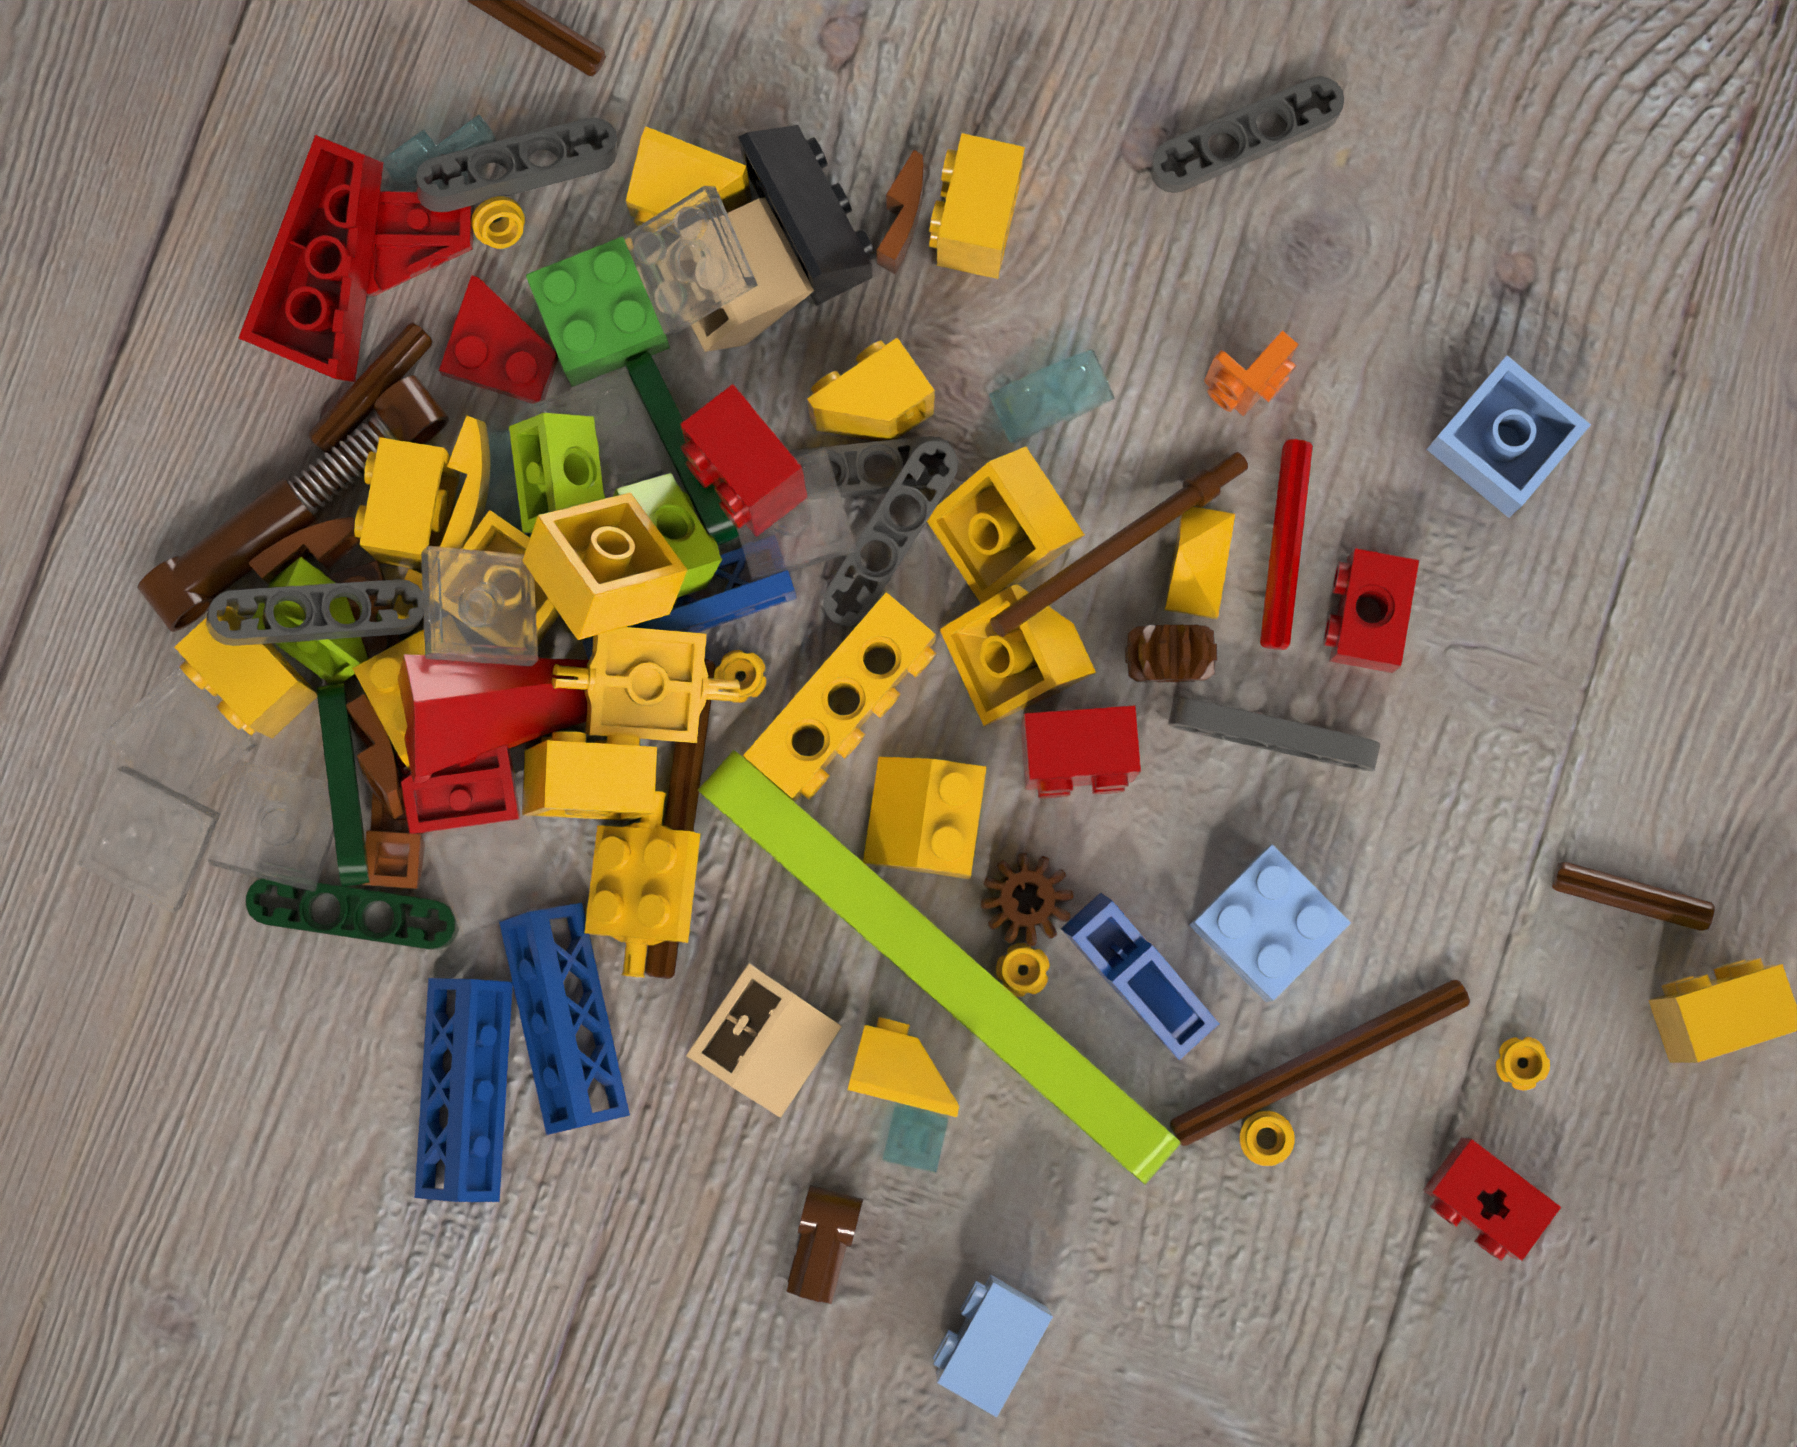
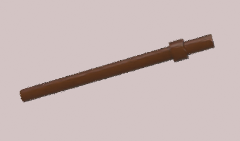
M1235 452L1210 470L1200 469L1183 481V488L991 618L990 623L994 631L1001 637L1006 636L1192 507H1203L1220 495L1221 487L1248 469L1245 457L1241 453Z

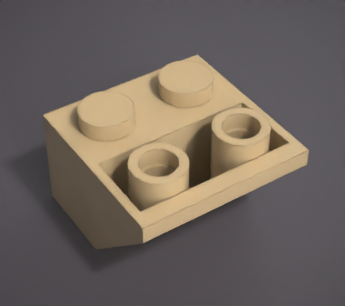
M758 198L690 230L657 258L705 352L745 346L814 292L766 198Z
M749 963L686 1056L732 1088L781 1118L842 1026Z

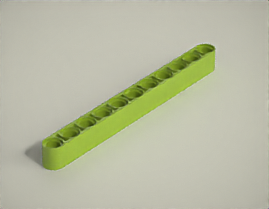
M733 750L700 786L698 791L1144 1185L1150 1181L1181 1145V1142L737 751Z

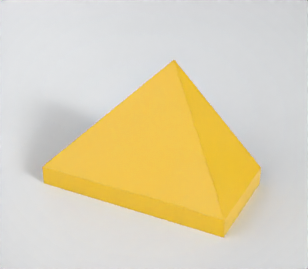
M1192 507L1180 516L1165 611L1218 619L1235 520L1234 513Z

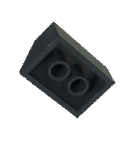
M799 125L752 131L739 136L743 165L747 167L748 178L758 197L766 198L814 289L810 296L815 306L871 279L872 264L870 260L877 257L875 250L863 229L855 232L846 216V214L852 212V208L841 185L836 183L830 186L822 168L828 166V163L816 138L812 137L806 140Z

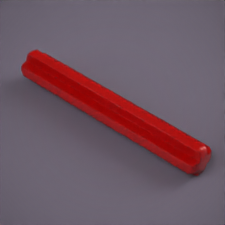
M1289 439L1285 441L1282 447L1260 637L1261 646L1267 649L1286 650L1291 642L1313 450L1312 443L1305 440Z

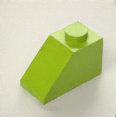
M300 557L275 576L267 588L335 584V582L324 575L321 570ZM347 597L336 598L330 603L329 611L335 621L341 624L355 622ZM286 600L280 602L273 609L275 620L283 627H298L305 620L303 609L293 601ZM259 603L256 614L252 617V619L259 618L258 630H266L262 620L264 603ZM361 637L274 643L330 685L343 683L355 674L352 668L368 660Z

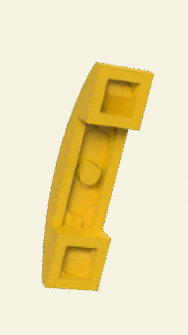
M467 415L447 467L467 474L431 572L408 568L404 579L416 584L423 591L425 599L478 527L485 511L490 482L491 458L486 423ZM398 595L393 610H396L398 619H405L409 609L414 607L413 604H404L402 595ZM426 599V609H427V608H428L429 606H431L432 604Z

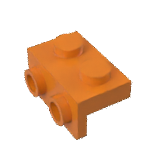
M1282 330L1247 370L1226 352L1220 350L1213 358L1204 382L1210 387L1207 390L1208 395L1224 410L1231 412L1235 409L1242 416L1261 397L1269 403L1290 379L1288 376L1296 368L1297 365L1291 361V358L1299 344Z

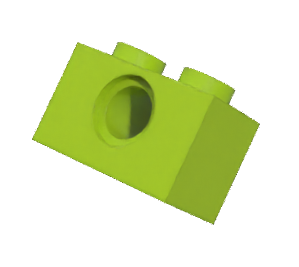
M541 413L509 426L523 533H532L538 515L606 499L603 490L594 416Z
M672 473L617 488L612 497L631 492L687 568V573L677 598L706 589L722 558L715 539L706 533L694 512L690 497L680 489Z

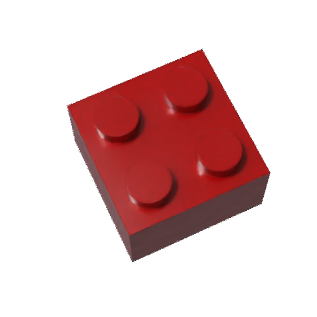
M734 384L730 385L680 424L686 442L681 446V449L688 458L685 462L687 467L704 488L710 484L716 487L715 491L722 500L719 505L736 528L740 529L746 524L757 537L807 499L801 465Z
M1136 705L1024 713L1020 728L1025 790L1037 789L1038 798L1070 796V791L1074 790V786L1092 785V794L1124 792L1125 787L1129 786V782H1133L1140 774L1141 765Z

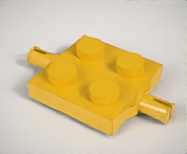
M623 627L594 635L592 655L587 663V668L555 664L553 674L574 676V679L552 678L553 688L585 690L584 693L588 703L585 734L597 736L632 735L638 736L640 739L697 743L699 715L706 700L736 703L739 693L718 690L719 688L740 690L738 679L708 678L704 662L707 634L636 627Z
M655 791L654 814L641 817L640 823H633L625 827L597 825L584 933L610 936L626 943L622 976L645 978L647 945L653 946L664 941L688 943L701 834L691 831L673 830L662 825L666 796L664 792Z

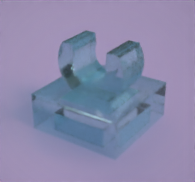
M895 1106L883 1161L936 1173L948 1118Z

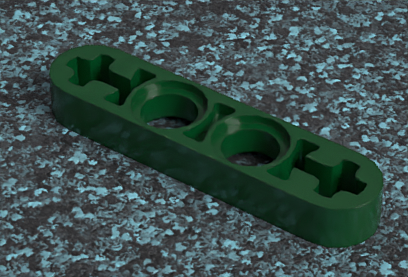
M646 352L625 362L624 364L707 534L715 539L718 546L739 537L737 528L719 505L722 500L715 491L716 487L710 484L704 488L685 463L688 458L683 453L681 446L686 442L680 425L684 420L651 354Z
M340 683L318 686L316 688L341 886L370 883L351 726L346 708L345 685Z
M276 876L263 877L256 880L249 887L246 894V908L249 915L256 922L274 927L428 950H441L449 946L456 939L459 932V919L456 912L449 905L436 900ZM273 886H278L277 894L279 896L299 900L298 889H306L299 904L301 921L293 922L297 911L286 908H275L273 916L268 917V908L260 905L261 894L269 895ZM323 894L334 895L338 899L341 908L339 917L329 925L319 924L312 915L313 902ZM376 902L388 903L394 912L392 926L382 933L372 932L365 922L367 909ZM405 905H413L409 916L428 919L432 915V910H439V919L447 922L446 931L437 932L434 941H429L427 931L420 928L407 927L408 938H400L406 923Z

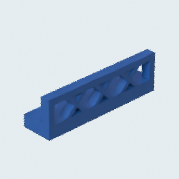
M776 536L720 555L722 561L714 575L729 581L724 592L699 601L688 596L689 594L678 597L670 615L627 627L699 633L797 599ZM770 552L777 574L751 583L739 578L748 559ZM737 564L733 574L721 570L722 568ZM594 636L584 638L582 641L588 660L592 655Z
M582 903L529 911L499 922L546 1135L630 1116L590 935L584 933L586 918ZM567 918L572 940L566 951L554 942L550 920ZM569 971L581 980L583 995L578 1004L566 996L563 982ZM581 1024L593 1033L595 1048L590 1058L582 1053L577 1046L575 1035ZM593 1078L605 1086L609 1109L592 1113L588 1095V1088Z
M428 978L414 1198L450 1202H500L513 982ZM447 990H456L455 1013L449 1019L446 1014ZM448 1048L452 1054L451 1069L446 1075L442 1067L443 1054ZM445 1103L448 1108V1124L443 1130L439 1124L440 1108ZM441 1159L445 1165L444 1188H435L436 1164Z

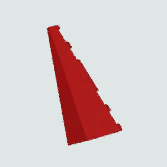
M404 654L398 675V684L407 723L404 741L413 783L425 782L430 779L434 772L455 764H459L460 768L475 762L478 755L506 745L509 749L581 721L583 716L587 714L588 703L584 693L585 690L553 688L552 678L574 679V676L553 674V668L555 664L587 668L589 660Z

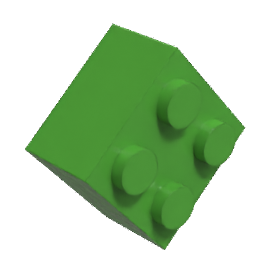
M626 235L526 274L571 387L625 366V362L646 352H649L652 356L670 349L666 333Z

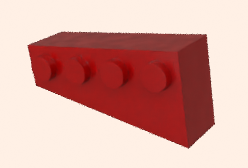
M314 136L238 339L331 378L356 382L383 162L320 136Z

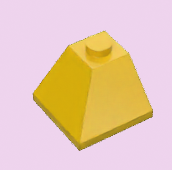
M645 126L641 135L626 197L630 216L635 217L634 223L637 226L658 235H663L665 230L680 235L750 203L752 195L746 165Z
M1018 584L1008 587L939 629L983 726L994 723L1054 696L1096 673L1074 623L1049 606L1004 637L999 636L994 631L990 623L991 618L1029 593Z
M878 1017L876 1027L864 1025L847 1090L957 1117L960 1106L919 1038L908 1036L909 1024Z

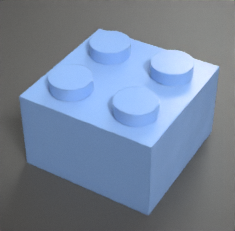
M1506 355L1426 450L1510 518L1523 506L1591 424Z
M1272 844L1265 848L1189 926L1265 1002H1271L1351 922Z
M990 1274L985 1285L978 1281L974 1282L960 1308L962 1311L961 1315L966 1317L957 1334L948 1329L932 1359H934L933 1365L938 1367L936 1371L938 1384L991 1415L998 1417L1053 1316L1048 1307Z

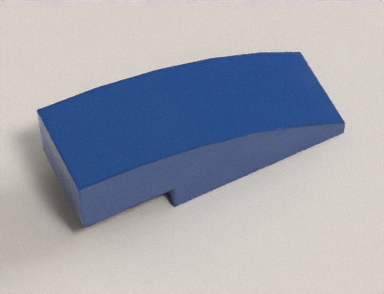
M1099 893L1060 928L1105 981L1178 1060L1182 1059L1220 1024L1159 951L1141 935L1118 906L1104 894Z

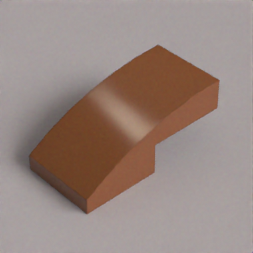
M913 150L886 194L887 210L897 215V218L877 248V264L893 274H896L910 247L922 205L923 155L916 150Z
M353 517L333 519L299 530L268 547L248 563L268 584L275 576L300 557L307 560L314 555L319 562L329 569L360 543V538L355 537L354 534L355 519Z
M362 694L346 704L352 729L367 748L358 754L357 758L364 781L393 819L403 814L401 780L388 735L365 694Z
M374 793L372 794L371 826L369 830H366L365 840L370 883L363 885L419 888L427 832L409 833L404 798L403 814L393 819Z

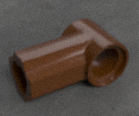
M810 1185L797 1232L801 1234L796 1255H794L786 1292L805 1299L832 1304L846 1248L852 1245L863 1203L862 1198Z

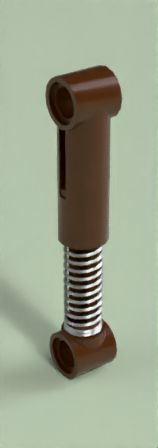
M407 376L383 392L374 404V410L377 414H375V417H370L369 426L362 423L363 430L361 432L355 429L356 436L347 435L348 442L340 441L339 449L332 447L333 453L331 455L324 453L325 459L323 461L317 458V466L314 467L309 464V472L301 470L302 477L300 479L294 476L295 482L292 483L283 477L183 555L162 562L143 577L137 588L170 632L181 630L198 620L208 611L215 597L253 569L248 563L281 539L307 528L317 520L314 515L318 511L316 506L325 507V499L333 501L332 494L340 495L339 489L341 487L348 489L347 483H355V476L363 478L362 471L365 470L369 452H377L379 437L426 444L442 431L447 425L449 417L417 376Z

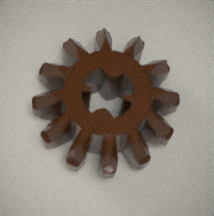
M1163 624L1137 626L1128 633L1127 646L1125 647V663H1128V676L1136 682L1178 683L1205 681L1215 674L1217 644H1215L1214 630L1206 625Z
M1019 853L1017 856L1019 872L1014 874L1010 865L1005 860L997 863L999 873L1006 880L1005 884L995 878H985L983 885L989 890L1000 893L999 897L982 899L980 902L981 908L990 910L1000 907L1001 913L991 918L988 926L991 930H994L1006 920L1012 925L1005 934V941L1008 943L1014 942L1020 927L1025 928L1027 946H1035L1037 943L1035 926L1038 925L1045 936L1053 939L1057 936V931L1047 919L1048 916L1061 922H1068L1071 917L1068 911L1054 906L1055 902H1066L1074 897L1072 890L1054 891L1053 886L1060 883L1066 877L1064 870L1056 871L1049 879L1042 875L1049 864L1048 857L1041 856L1035 871H1029L1027 854ZM1025 885L1033 886L1037 889L1035 898L1042 902L1039 911L1036 912L1031 907L1028 915L1017 911L1019 901L1012 897V893L1016 888L1023 892Z

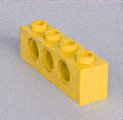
M886 592L745 752L743 757L794 802L802 794L810 800L830 777L824 769L837 754L844 759L847 758L863 740L866 734L860 728L873 713L879 718L883 717L898 700L901 693L895 687L908 673H911L916 678L933 660L937 653L930 647L935 643L936 634ZM876 648L889 650L896 660L893 668L885 674L870 672L864 665V659L871 650ZM842 688L853 690L860 698L858 708L849 715L836 714L829 707L831 695ZM804 729H815L824 737L822 749L813 756L800 755L793 748L795 736Z

